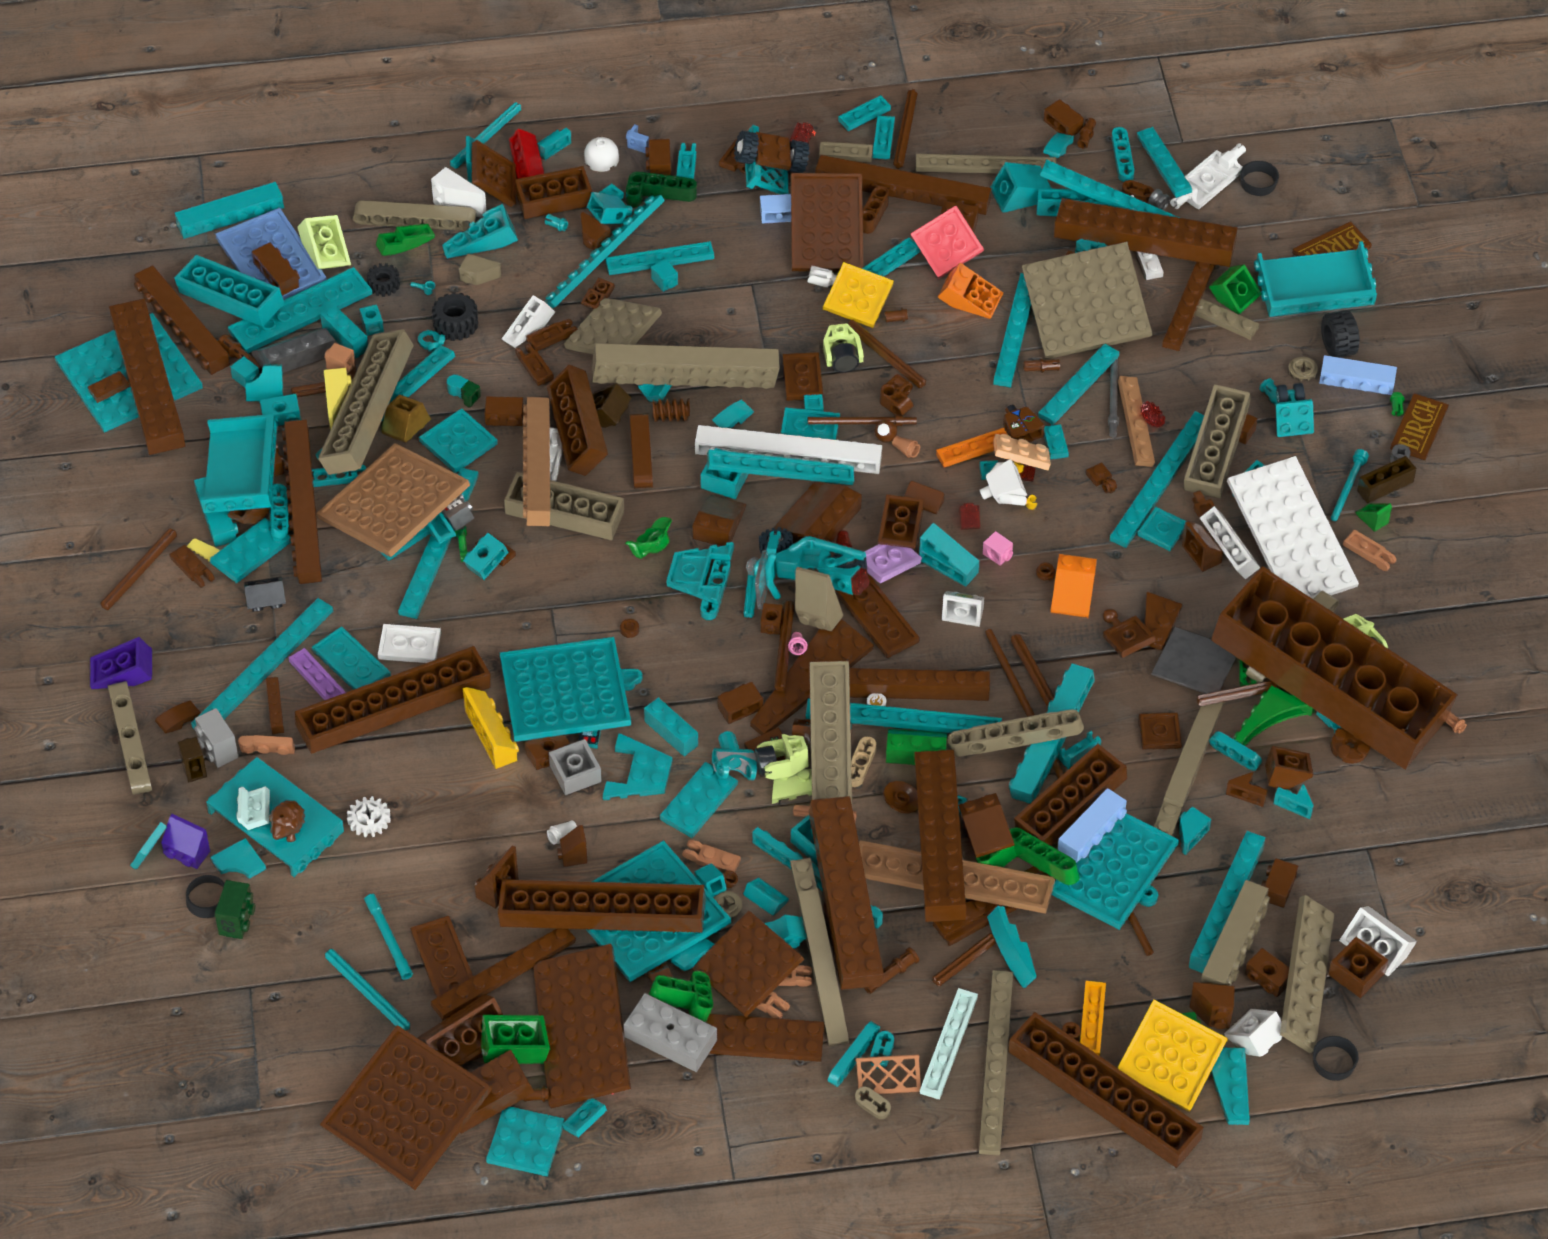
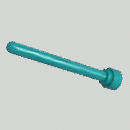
M1357 449L1353 455L1354 464L1332 512V521L1338 520L1360 467L1367 463L1369 454L1365 450Z

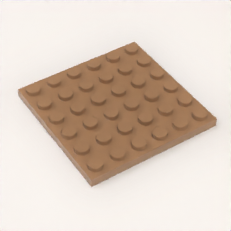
M395 443L316 514L320 520L392 557L470 486V483L467 479Z

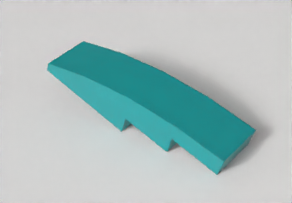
M997 906L987 916L993 936L1010 970L1020 985L1026 988L1037 977L1028 944L1020 941L1016 925L1009 924L1005 907Z

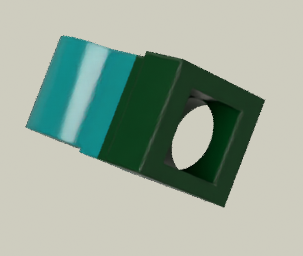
M451 375L447 378L448 393L451 396H458L463 399L465 406L471 408L481 397L479 385L460 375Z

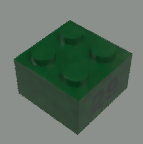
M231 880L225 881L215 911L219 935L243 939L244 933L248 932L250 927L249 918L250 915H254L256 907L255 903H253V892H251L250 884Z

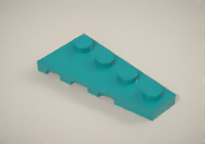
M1223 1048L1210 1074L1213 1076L1216 1091H1218L1228 1125H1249L1245 1048Z

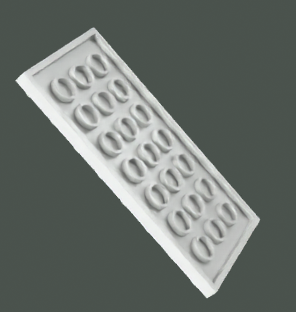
M1296 456L1227 479V483L1272 573L1312 599L1322 590L1329 595H1334L1358 586L1359 583Z

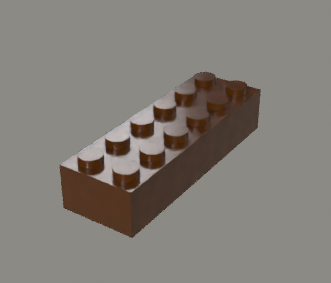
M568 365L547 386L568 470L586 476L608 455L587 373L583 369Z
M1095 745L1014 818L1015 827L1053 846L1107 788L1114 791L1127 780V766L1101 745Z

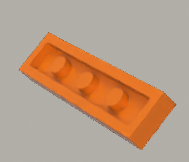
M1004 428L937 449L936 455L945 468L993 452L995 434H1008Z

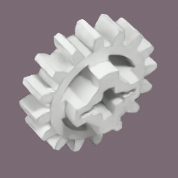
M371 796L370 800L363 797L362 802L356 800V806L350 805L351 811H347V821L351 831L356 830V835L364 833V837H367L370 833L372 837H375V832L382 834V828L387 829V823L391 821L390 809H387V804H382L380 798L374 801L373 796Z

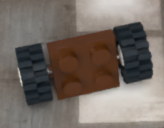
M742 130L737 136L738 140L735 142L734 158L736 162L752 164L756 160L757 165L803 173L806 169L805 166L808 164L807 161H809V144L797 140H792L789 143L788 137Z

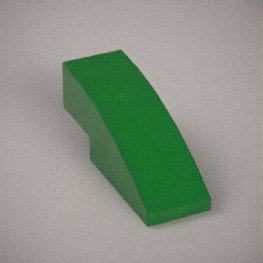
M429 224L396 227L395 232L379 234L376 246L382 256L394 255L427 243L435 238V234Z

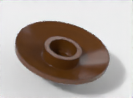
M893 781L886 785L883 796L886 803L892 809L905 814L918 810L917 790L912 785L902 781Z

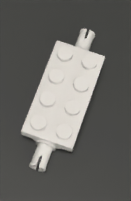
M1238 143L1231 151L1228 150L1221 153L1216 150L1185 176L1192 187V193L1171 199V206L1179 209L1181 205L1188 202L1198 210L1240 175L1243 166L1238 164L1237 158L1246 152L1245 146H1241Z

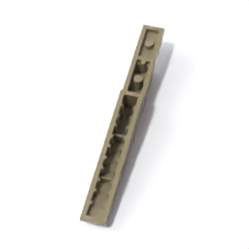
M1224 702L1200 707L1172 775L1154 825L1155 828L1171 836L1174 834L1191 786L1194 784Z
M811 859L790 861L828 1045L834 1046L849 1043L833 957Z

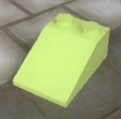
M337 215L305 218L299 224L298 231L301 242L317 269L351 265Z

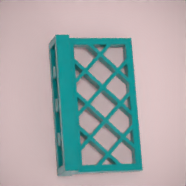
M752 125L748 132H759V127ZM756 160L752 164L745 163L746 187L753 189L756 185L780 195L789 194L787 170L765 166L767 169L765 171L761 165L756 164ZM776 169L782 174L781 177L775 171ZM768 173H771L775 180H772ZM763 176L768 183L761 181V177ZM778 182L783 189L779 188L776 183Z

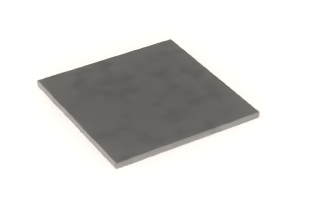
M1175 627L1151 675L1202 693L1220 691L1236 657L1209 638Z

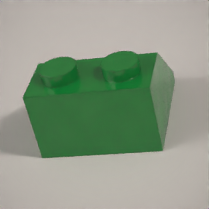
M1245 264L1230 267L1209 286L1216 300L1236 314L1243 312L1261 295V291Z

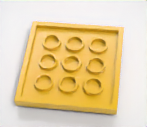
M1153 1000L1118 1069L1154 1094L1190 1112L1228 1038Z

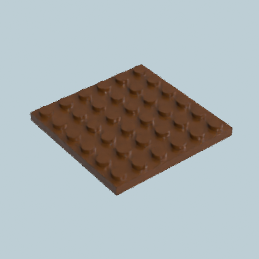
M397 1025L320 1125L413 1190H416L492 1091V1088Z

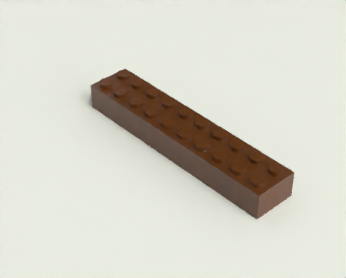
M1062 198L1055 220L1054 238L1072 241L1084 239L1105 243L1107 246L1127 242L1131 251L1230 267L1236 245L1238 227Z
M145 298L109 306L111 320L149 455L186 447L183 430Z
M475 646L299 709L295 711V725L310 753L313 754L464 698L463 688L465 687L481 691L489 689L490 672Z
M954 750L915 752L925 921L966 920Z
M850 796L810 800L809 817L841 990L881 986L884 973Z
M502 880L498 917L500 927L703 933L706 902L704 885Z
M1034 1012L1010 1038L1008 1051L1010 1054L1175 1168L1183 1162L1201 1141L1203 1126L1038 1013Z

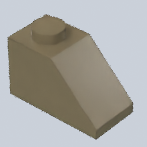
M467 254L459 268L460 281L479 285L498 279L502 275L501 263Z

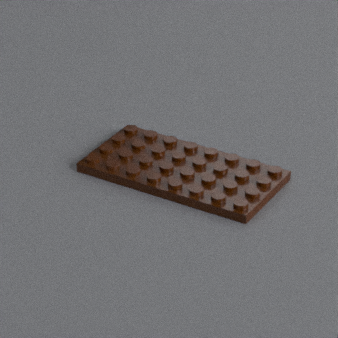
M612 944L536 963L533 968L538 1013L544 1016L550 1046L546 1061H544L546 1084L549 1087L548 1102L550 1108L631 1089Z

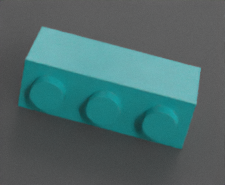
M333 305L320 313L322 328H326L339 345L354 350L355 359L366 352L368 347L367 336L337 306Z
M659 697L644 708L645 723L682 756H686L698 747V732Z

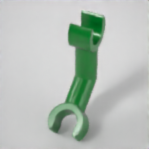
M464 526V529L455 530L459 542L461 562H463L468 553L465 537L467 536L466 526Z

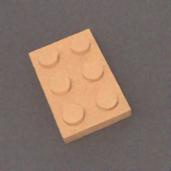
M995 434L993 440L995 456L1049 470L1051 465L1049 448L1042 444L1035 445L1029 443L1024 439H1013L1006 434Z

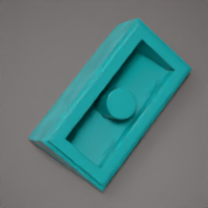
M759 877L748 882L743 892L745 897L773 916L789 901L788 897Z

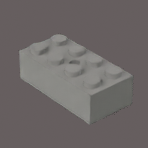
M644 993L624 1024V1036L697 1072L717 1042V1028Z

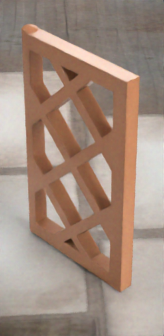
M919 1054L856 1058L858 1089L863 1087L862 1083L868 1079L876 1086L873 1091L878 1094L920 1092ZM914 1059V1068L910 1071L902 1064L903 1060ZM893 1060L896 1065L889 1072L880 1065L882 1061ZM861 1062H872L874 1066L866 1073L861 1069ZM898 1066L908 1073L901 1082L891 1075ZM877 1067L886 1074L879 1084L870 1077V1074ZM911 1076L916 1080V1087L906 1088L903 1084ZM889 1077L898 1086L895 1089H884L881 1085Z

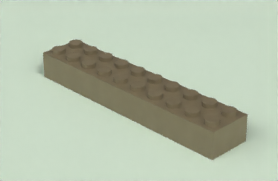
M404 329L372 336L318 458L328 475L361 469L414 346Z
M595 344L592 359V383L666 384L672 386L690 385L693 387L726 386L729 388L761 387L768 389L775 387L780 368L778 349Z

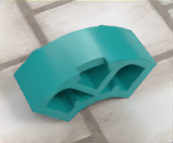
M783 915L775 921L764 923L792 948L798 947L807 938L802 917Z

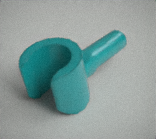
M427 281L425 285L411 282L412 287L424 290L426 295H431L432 290L435 289L433 281Z

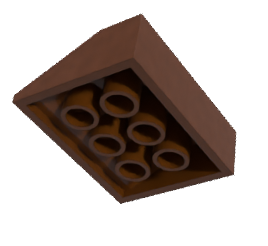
M815 481L774 528L778 530V527H780L781 530L785 528L787 531H790L793 536V543L806 536L832 542L860 511L862 494L847 486Z

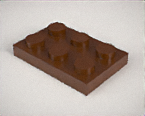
M819 352L783 354L786 401L804 400V395L822 394L823 396Z

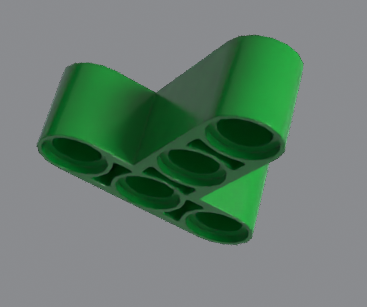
M694 971L689 981L658 975L655 977L649 991L650 996L668 1005L688 1009L689 1015L705 1023L713 1008L710 978L701 971Z

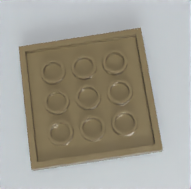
M604 298L598 308L594 309L580 324L578 330L564 343L565 348L593 354L595 344L635 345L661 316V309Z

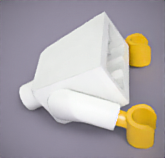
M1011 459L1006 462H998L990 473L986 475L989 485L980 489L984 500L993 496L998 504L1023 506L1026 504V507L1030 510L1035 509L1037 503H1032L1036 501L1035 495H1030L1028 499L1025 497L1027 493L1019 474L1023 471V464L1020 465L1021 463L1013 462Z

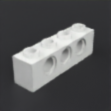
M1215 506L1200 517L1203 524L1241 576L1246 579L1260 568L1226 518Z

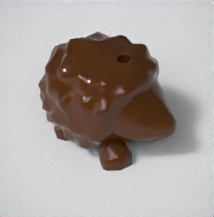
M285 800L271 811V815H269L271 822L270 831L274 839L278 840L286 837L287 842L296 840L295 834L300 832L305 822L304 809L296 801Z

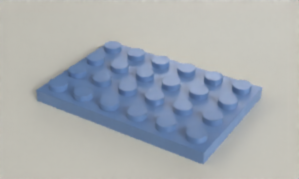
M280 208L215 234L217 241L238 272L270 284L253 263L252 251L269 242L275 248L277 247L281 252V256L289 261L291 268L297 270L300 276L299 288L283 295V300L327 280L323 271L315 266L304 248L300 237Z

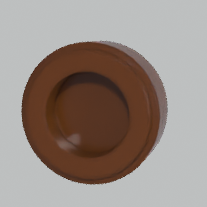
M625 619L620 624L621 634L626 638L637 636L639 633V623L634 619Z

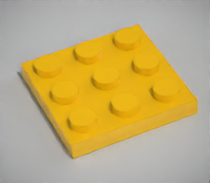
M843 262L823 305V310L874 328L894 281Z

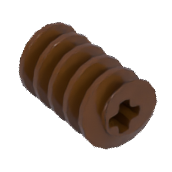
M668 398L665 399L664 404H662L661 399H658L657 404L653 400V418L655 422L658 421L659 417H661L662 422H665L666 417L672 422L674 416L677 422L680 421L681 416L686 422L688 416H690V398L687 399L686 403H684L683 398H680L679 404H677L675 398H673L671 404Z

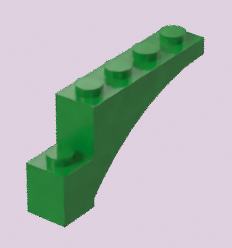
M1271 685L1267 692H1263L1260 703L1254 705L1250 718H1245L1241 731H1237L1233 739L1246 746L1265 729L1290 718L1303 715L1312 716L1315 709L1294 695Z

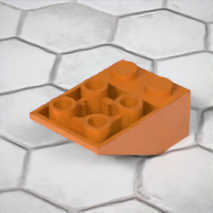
M959 263L949 273L938 298L953 308L991 319L1004 292L962 263Z

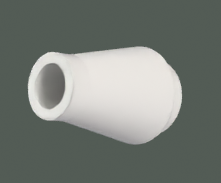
M571 820L551 826L547 830V837L552 844H560V839L575 829L577 825Z

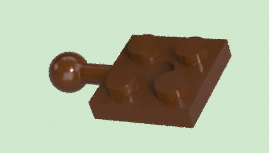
M1107 609L1104 611V621L1112 623L1114 626L1103 631V636L1122 658L1156 641L1153 633L1136 615L1120 622L1116 610Z

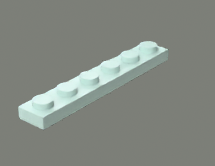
M958 988L920 1088V1094L940 1100L978 994Z

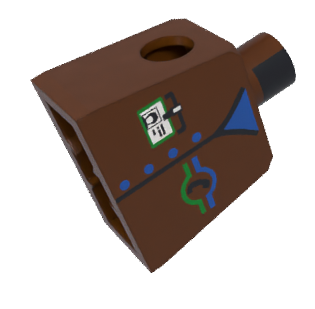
M1012 404L1005 409L1007 414L1004 415L1003 427L1011 438L1032 442L1044 437L1045 425L1028 407L1017 410L1015 405Z

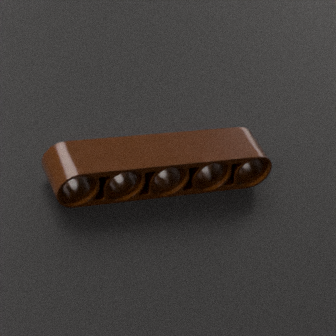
M648 413L630 414L634 489L653 488Z

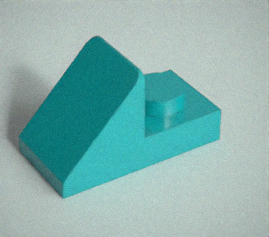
M1304 784L1297 795L1290 790L1278 787L1275 793V805L1305 818H1311L1314 805Z

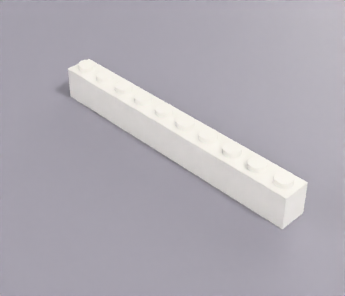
M698 425L695 439V454L707 455L709 449L719 448L729 452L852 465L855 472L879 474L882 459V445Z

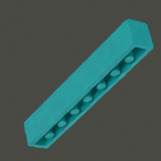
M1072 663L1069 670H1065L1063 682L1057 686L1055 698L1049 702L1047 713L1070 709L1079 712L1095 681L1094 671ZM1067 737L1031 744L1030 747L1026 748L1024 760L1018 764L1017 774L1009 782L1008 788L1011 792V798L1029 804L1037 798Z
M1246 831L1191 953L1190 969L1203 973L1245 880L1250 881L1263 852L1266 837Z

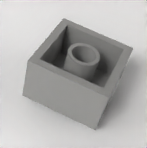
M217 708L195 718L196 727L194 729L199 737L197 739L201 749L205 748L206 756L210 763L214 762L216 767L219 768L238 758L235 736Z
M586 739L549 752L550 767L565 795L602 782L601 768Z

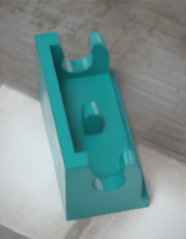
M1089 731L1085 739L1069 749H1060L1057 758L1069 770L1095 745H1101V738L1099 736L1093 739V732Z

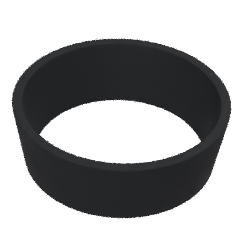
M1251 161L1241 169V186L1251 195H1268L1274 191L1277 185L1279 172L1275 166L1268 162ZM1251 172H1263L1271 176L1274 183L1268 187L1259 188L1246 183L1244 177Z
M199 876L187 887L186 906L197 917L213 918L215 917L218 903L211 907H200L191 902L189 894L195 887L203 883H216L224 887L225 883L217 876Z
M1341 1036L1324 1037L1316 1043L1313 1049V1064L1316 1071L1322 1077L1332 1081H1339L1349 1077L1359 1060L1355 1045ZM1326 1047H1339L1351 1056L1353 1067L1344 1073H1331L1324 1070L1317 1063L1316 1056Z

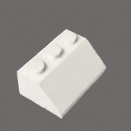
M1369 906L1360 907L1339 940L1347 946L1357 936L1389 960L1385 973L1387 976L1407 958L1417 942Z

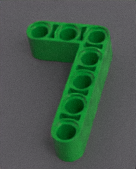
M1017 827L1009 829L1015 846L976 858L977 863L1003 868L1018 857L1063 884L1073 885L1080 879L1076 861L1073 858Z

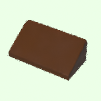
M910 481L904 497L924 499V510L936 515L944 503L945 496L941 491L914 481Z

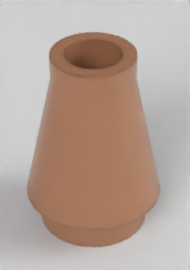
M896 436L892 441V445L908 458H915L920 451V445L917 441Z

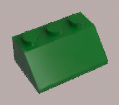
M889 729L886 763L915 765V752L946 750L947 733Z
M483 1015L481 1049L484 1063H488L511 1050L519 1064H544L550 1050L544 1016Z

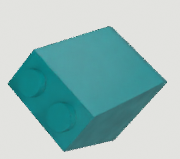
M1004 163L990 186L1002 212L1005 213L1037 205L1038 188H1051L1048 180L1040 176L1042 171L1040 165Z

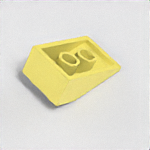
M346 368L324 370L330 431L350 388L348 386L351 385V375H347Z

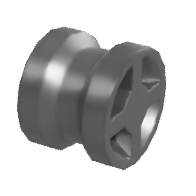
M1156 189L1149 197L1148 203L1164 210L1170 203L1171 198L1167 194L1164 195L1160 189Z
M1403 444L1395 445L1392 449L1390 462L1407 456L1409 459L1411 453L1409 447Z

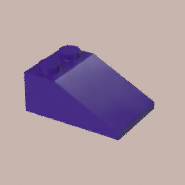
M140 637L90 657L91 689L108 688V685L127 681L128 686H137L152 679V648Z

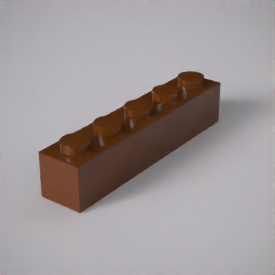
M278 677L266 678L272 734L284 733Z

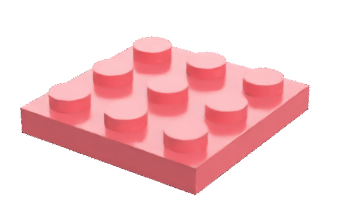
M954 206L911 233L912 238L938 279L951 272L959 263L964 264L984 251L957 206Z

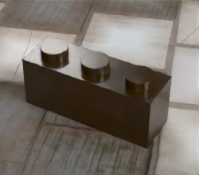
M1404 456L1360 476L1357 492L1368 504L1413 483L1417 468L1407 456Z

